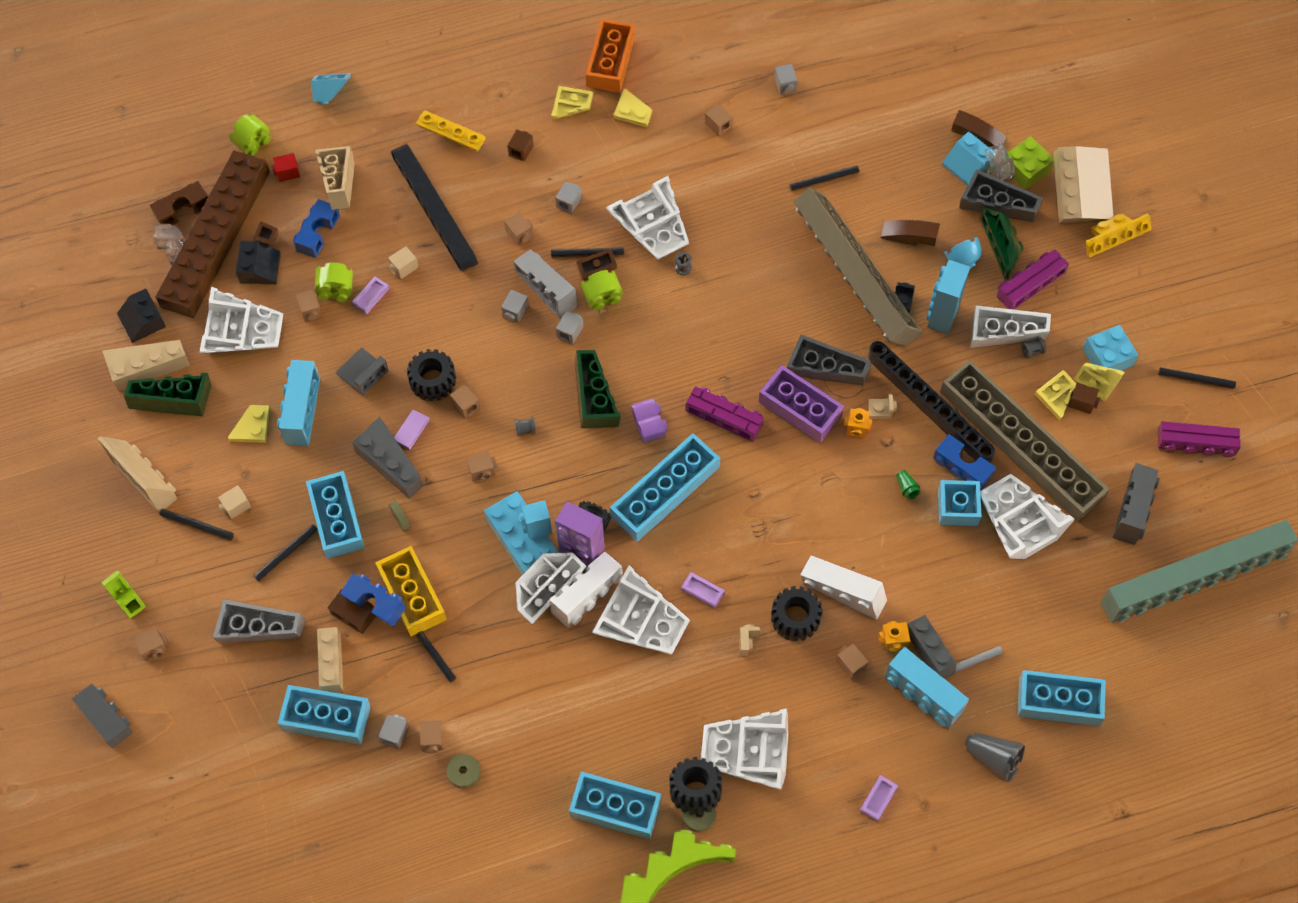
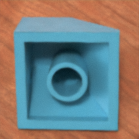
M350 73L315 75L311 80L313 102L318 101V104H328L351 77Z

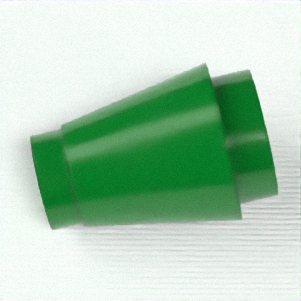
M906 470L896 474L904 497L913 499L920 494V485Z

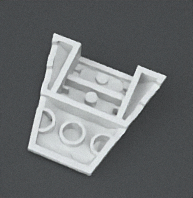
M668 176L654 182L651 190L625 203L621 199L606 207V210L657 260L689 244Z
M211 287L209 312L199 353L278 348L283 313L262 305L252 304L249 300H241L234 297L233 294L227 292L225 294L218 291L217 288Z
M1012 474L980 491L981 500L1009 558H1028L1057 541L1074 521L1072 516L1065 515L1059 507L1045 501L1042 495H1037L1031 491L1029 486Z
M629 565L592 633L672 655L690 620L671 602L669 603L665 600L660 592L654 590Z
M787 708L773 713H761V715L753 717H741L739 720H727L704 725L701 758H705L706 762H713L714 767L717 766L719 772L781 790L786 776L789 737Z

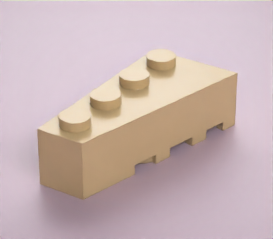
M351 147L315 150L331 209L350 208L355 167Z
M180 340L102 350L112 381L118 392L126 389L128 380L155 379L190 366Z

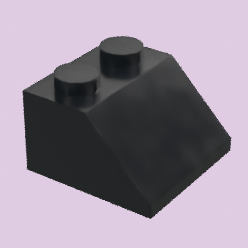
M240 241L236 274L240 284H277L281 252L259 241Z
M146 288L130 295L117 312L132 343L166 327Z

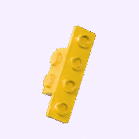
M423 111L416 122V125L475 151H479L486 140L484 135L428 111Z
M1118 214L1113 218L1092 226L1091 232L1096 237L1086 241L1087 256H1095L1150 231V215L1145 214L1131 220L1124 214Z

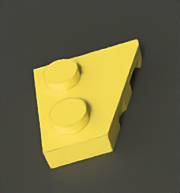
M559 86L552 111V119L555 120L590 111L593 92Z
M624 89L614 112V119L647 128L652 116V109L627 89Z
M1085 363L1074 380L1080 384L1099 389L1097 397L1105 401L1125 372Z
M1062 370L1038 389L1035 395L1058 420H1061L1076 383Z
M250 405L228 436L229 442L266 443L270 416L269 405Z

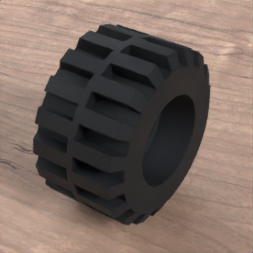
M427 349V352L423 353V351H420L418 356L414 355L412 357L413 361H409L407 376L411 390L417 397L421 396L423 400L428 398L429 401L437 398L438 401L441 400L442 396L447 397V392L451 393L453 391V386L456 385V373L453 362H451L449 356H446V353L443 351L439 353L436 349H434V352H431L430 349ZM436 370L441 372L440 376L433 380L422 378L428 371Z
M791 586V590H788V588L783 589V594L779 592L777 599L773 601L771 611L773 628L775 630L778 629L780 636L784 634L787 640L791 637L793 641H797L798 638H801L803 641L806 640V636L810 638L818 630L822 616L821 601H817L818 596L816 594L811 595L812 591L810 589L805 591L802 586H800V589H796V586ZM793 606L801 607L807 612L808 617L802 621H794L787 617L785 611Z
M693 757V760L686 758L684 763L681 761L677 763V767H674L672 774H670V795L672 803L675 802V807L677 809L681 808L683 813L690 812V815H694V813L703 815L704 811L710 812L711 807L716 808L722 794V776L719 773L718 767H714V763L711 761L706 762L705 758L698 760L697 757ZM693 782L705 785L704 788L699 790H692L686 786Z

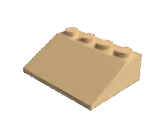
M1079 146L1058 147L1053 152L1059 223L1106 221L1113 218L1108 149Z
M102 436L98 438L112 463L159 514L162 509H166L177 500L174 493L176 489L170 482L166 484L163 481L164 476L158 469L154 471L151 468L153 466L147 457L142 458L140 456L141 452L135 445L131 446L125 440Z

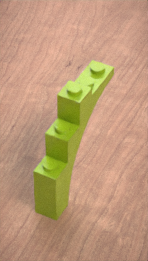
M688 830L674 832L671 856H667V853L656 851L655 854L650 853L646 878H642V875L631 873L630 876L625 875L621 903H650L662 886L686 869L711 862H735L736 849H732V846L720 844V847L712 846L710 842L699 841V844L695 843V834Z

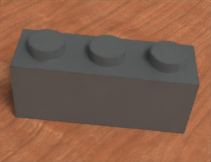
M926 615L909 622L910 640L925 664L944 679L954 675L956 662Z
M91 683L72 700L105 741L114 748L133 733L129 729L131 723L124 715L120 717L116 713L119 709L113 701L107 702L105 697L108 695L101 687L96 688Z

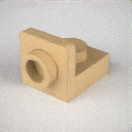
M888 394V399H868L869 419H892L893 412L897 410V403L893 401V394Z
M751 624L740 627V657H747L749 655V650L753 649L752 637H759L760 627H755V625Z

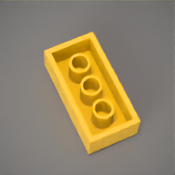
M412 546L375 562L389 594L395 593L403 599L401 602L406 608L400 617L410 637L447 620L445 612Z

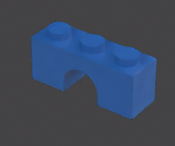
M318 199L315 205L311 206L307 219L303 220L299 233H296L293 243L296 251L316 258L324 245L321 234L316 233V231L322 227L333 229L340 217L339 209L332 210L330 203Z
M948 434L935 450L933 459H935L938 465L949 469L955 477H960L964 481H980L981 491L994 475L996 467L981 456L974 463L962 461L960 455L963 452L964 444Z
M352 573L339 594L361 608L367 600L376 598V605L371 613L394 627L406 608L401 602L403 599L395 593L387 594V589L378 583L375 586L370 584L371 580L362 574L357 576Z

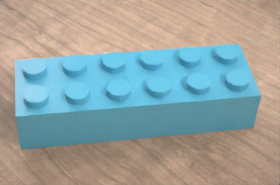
M692 433L610 507V516L638 542L720 468V457Z

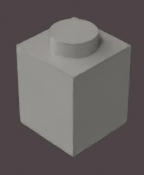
M792 64L775 67L774 79L779 94H788L796 91L797 78Z
M565 181L555 197L556 207L572 214L582 199L581 188L574 183L571 184Z
M510 290L501 306L502 316L508 321L519 323L529 306L528 296Z
M566 311L556 327L557 338L574 344L583 329V318L577 313Z
M387 714L378 738L381 743L400 749L409 725L404 717L394 714V716Z

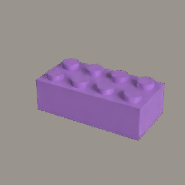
M783 365L759 392V403L819 443L823 441L843 415L844 406Z
M566 502L555 520L559 552L573 553L588 566L605 550L602 518L570 502Z

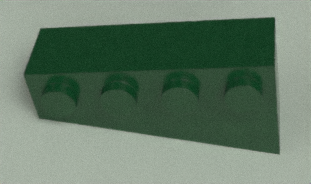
M576 350L574 362L581 428L618 427L621 416L615 406V400L610 393L607 380H605L596 351Z
M201 373V376L183 375L181 378L168 376L161 380H154V378L128 380L124 399L128 409L203 416L212 385L208 373Z

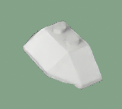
M573 553L542 554L515 582L517 610L533 624L550 606L549 599L553 596L558 597L561 594V589L565 585L569 586L575 577L587 566Z

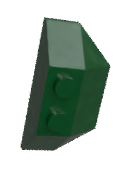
M983 209L980 220L1005 280L1009 278L1023 251L1021 241L1017 239L1015 226H1012L1010 220L1002 212Z

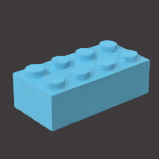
M948 260L947 265L942 266L939 274L940 277L933 289L926 320H929L928 328L949 335L961 303L970 266Z
M291 360L290 367H287L288 382L284 384L283 392L285 398L284 401H281L280 410L282 415L281 418H278L277 428L280 429L281 437L284 438L286 445L309 446L320 376L314 361Z
M344 471L306 481L326 558L330 559L365 549Z
M518 491L485 509L484 514L486 521L523 575L542 554L558 553L547 535L529 539L528 533H523L520 514L523 513L522 506L526 505Z
M904 647L888 666L885 675L887 682L892 687L899 688L908 700L915 701L924 713L931 714L940 726H945L949 729L964 712L969 698L907 648Z
M1023 670L1019 677L1017 717L1100 726L1105 718L1106 680Z
M288 685L278 725L285 732L362 744L371 705L368 698Z
M581 771L569 814L571 818L650 840L662 801V794Z

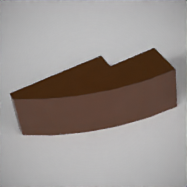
M961 110L958 111L951 132L963 136L970 132L991 150L1000 153L1007 138L992 125Z
M920 220L885 221L880 239L916 246L917 243L935 246L940 223Z

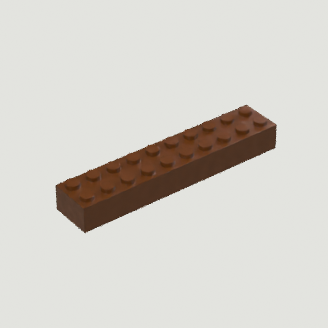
M233 150L155 296L160 308L191 318L195 317L270 173L266 160Z

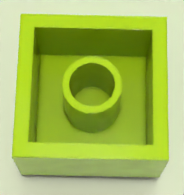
M1030 136L1004 155L1001 168L1026 190L1052 171L1054 158Z

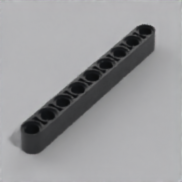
M406 143L391 150V155L459 270L463 272L477 265L478 261L474 252L409 145Z
M875 341L870 345L868 360L941 430L963 443V450L975 462L980 456L989 463L992 462L995 448L985 437L883 342ZM927 401H931L934 404H928ZM940 414H945L948 417H942ZM954 427H959L961 430H956ZM968 440H973L975 443H970ZM982 452H985V453H987L989 456H984V455H982L981 453H982Z

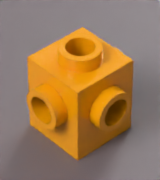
M851 408L850 415L845 416L844 426H847L846 435L865 438L866 431L871 430L872 419H869L870 411H865L862 408Z
M890 621L882 626L878 637L879 643L883 644L884 650L897 652L904 647L908 648L910 637L907 622L897 623L896 621Z

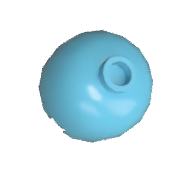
M974 237L975 241L973 242L968 239L950 248L952 252L949 254L945 251L946 259L970 266V269L975 267V262L982 255V247L978 237Z

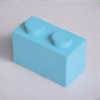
M545 500L522 506L523 513L520 514L523 533H528L529 539L552 534L550 516Z

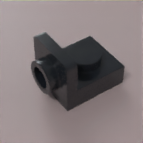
M897 282L895 294L910 313L915 286L906 282Z

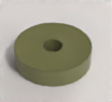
M396 501L389 504V508L403 532L410 529L409 521Z
M459 754L448 763L447 776L454 786L468 788L478 781L480 766L473 756ZM462 768L467 769V772L465 774L460 773V770Z
M711 807V811L708 813L704 811L701 818H698L695 815L696 813L694 815H690L688 811L683 813L685 825L695 832L707 831L716 820V809Z

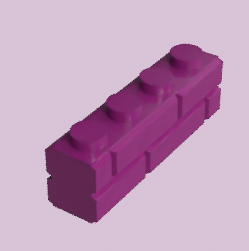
M1056 250L1050 253L1045 252L1041 255L1039 261L1029 263L1026 270L1022 273L1020 271L1016 272L1012 280L1002 282L998 287L997 298L1008 309L1014 310L1066 273L1069 263Z
M694 387L685 404L686 412L752 442L755 441L763 426L764 417L758 411H749L740 403L736 402L734 404L729 402L725 396H716L705 387Z
M1162 421L1158 427V448L1164 449L1166 452L1180 450L1186 454L1202 452L1206 456L1222 454L1223 457L1229 458L1236 456L1240 450V429Z

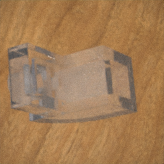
M1001 143L987 148L985 153L991 165L987 170L988 174L1005 182L1013 179L1015 175L1014 162L1012 158L1009 159L1004 144Z
M155 224L154 242L158 249H167L166 256L172 265L185 239L176 226Z

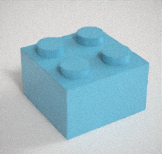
M1120 325L1088 337L1082 348L1091 364L1120 371L1134 366L1138 357V353Z
M940 480L938 487L939 525H979L981 520L980 481Z

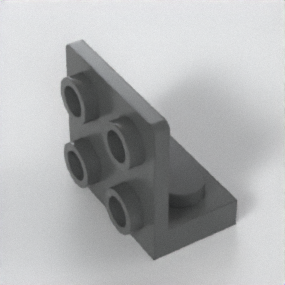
M360 348L336 371V374L363 396L389 369L383 357L380 356L376 359L365 349Z

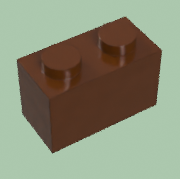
M611 248L576 261L582 281L589 280L588 277L594 273L603 270L610 272L617 269V263Z
M339 593L327 607L331 615L361 634L365 632L376 617L371 613L374 605L369 601H366L361 608Z

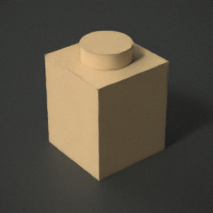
M407 246L388 257L390 271L393 275L397 274L400 279L419 268L417 258Z
M238 485L218 497L221 502L218 505L224 515L228 514L231 520L251 508L248 499Z

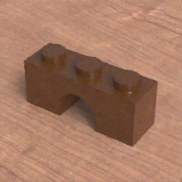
M196 181L161 200L155 201L150 207L160 226L165 230L179 223L176 213L180 208L190 207L196 214L202 210L208 196L199 181Z

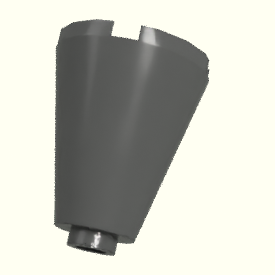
M976 732L973 735H969L965 741L967 752L1006 782H1010L1018 770L1016 767L1019 762H1022L1026 746L1022 743Z

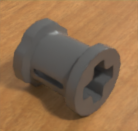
M681 252L675 257V270L679 275H688L691 272L692 258L689 253Z
M1040 337L1034 342L1022 343V351L1024 356L1029 359L1032 355L1044 354L1046 352V345Z
M534 417L526 420L515 419L517 436H520L521 433L529 432L536 434Z

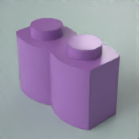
M652 398L631 405V411L643 443L665 437V430H668L665 419L661 420L659 415L661 414L659 403H655Z

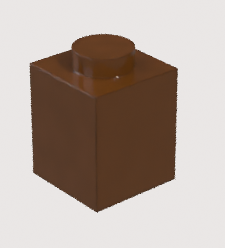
M516 129L507 145L509 156L525 161L534 146L533 135Z
M260 221L253 239L273 247L279 233L278 228Z
M1076 383L1068 407L1090 414L1093 407L1097 408L1100 397H1097L1099 389Z

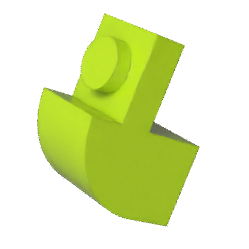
M118 570L101 582L130 619L146 608V605Z

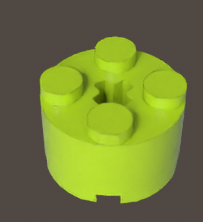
M250 113L251 116L246 114L234 124L233 128L235 130L233 134L230 132L229 140L245 154L255 156L262 144L266 145L271 139L269 136L270 128L253 113Z
M325 263V267L322 268L318 266L315 275V293L318 295L317 298L320 300L330 299L346 302L347 298L352 294V269L350 268L349 271L346 269V265L341 263Z
M608 270L594 273L588 277L589 281L581 283L588 305L594 311L601 310L606 304L611 303V305H615L621 301L620 297L623 295V290L615 271L609 273Z

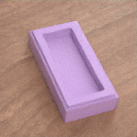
M375 276L355 297L352 305L367 314L390 289L389 285Z
M412 410L394 437L397 443L410 450L430 421L429 417Z
M690 572L681 586V591L714 609L725 593V590Z
M880 775L859 812L878 822L898 785Z

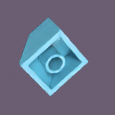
M968 132L956 142L942 162V165L968 185L976 169L985 172L992 166L995 152Z

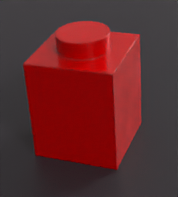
M294 153L273 158L275 165L271 166L273 174L278 176L279 182L300 177Z

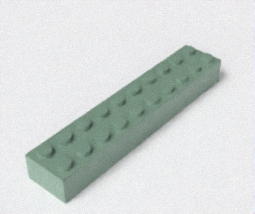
M1286 519L1113 586L1107 590L1100 603L1111 623L1116 621L1122 623L1134 614L1140 616L1152 607L1158 609L1164 606L1167 601L1172 600V602H1176L1183 598L1185 594H1196L1203 587H1214L1221 580H1232L1239 573L1247 574L1257 566L1262 568L1269 565L1275 559L1281 561L1289 556L1288 553L1295 548L1294 545L1298 542V538Z

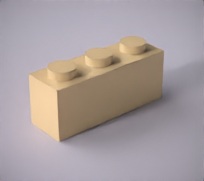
M337 627L317 629L319 687L321 691L343 692L341 634Z

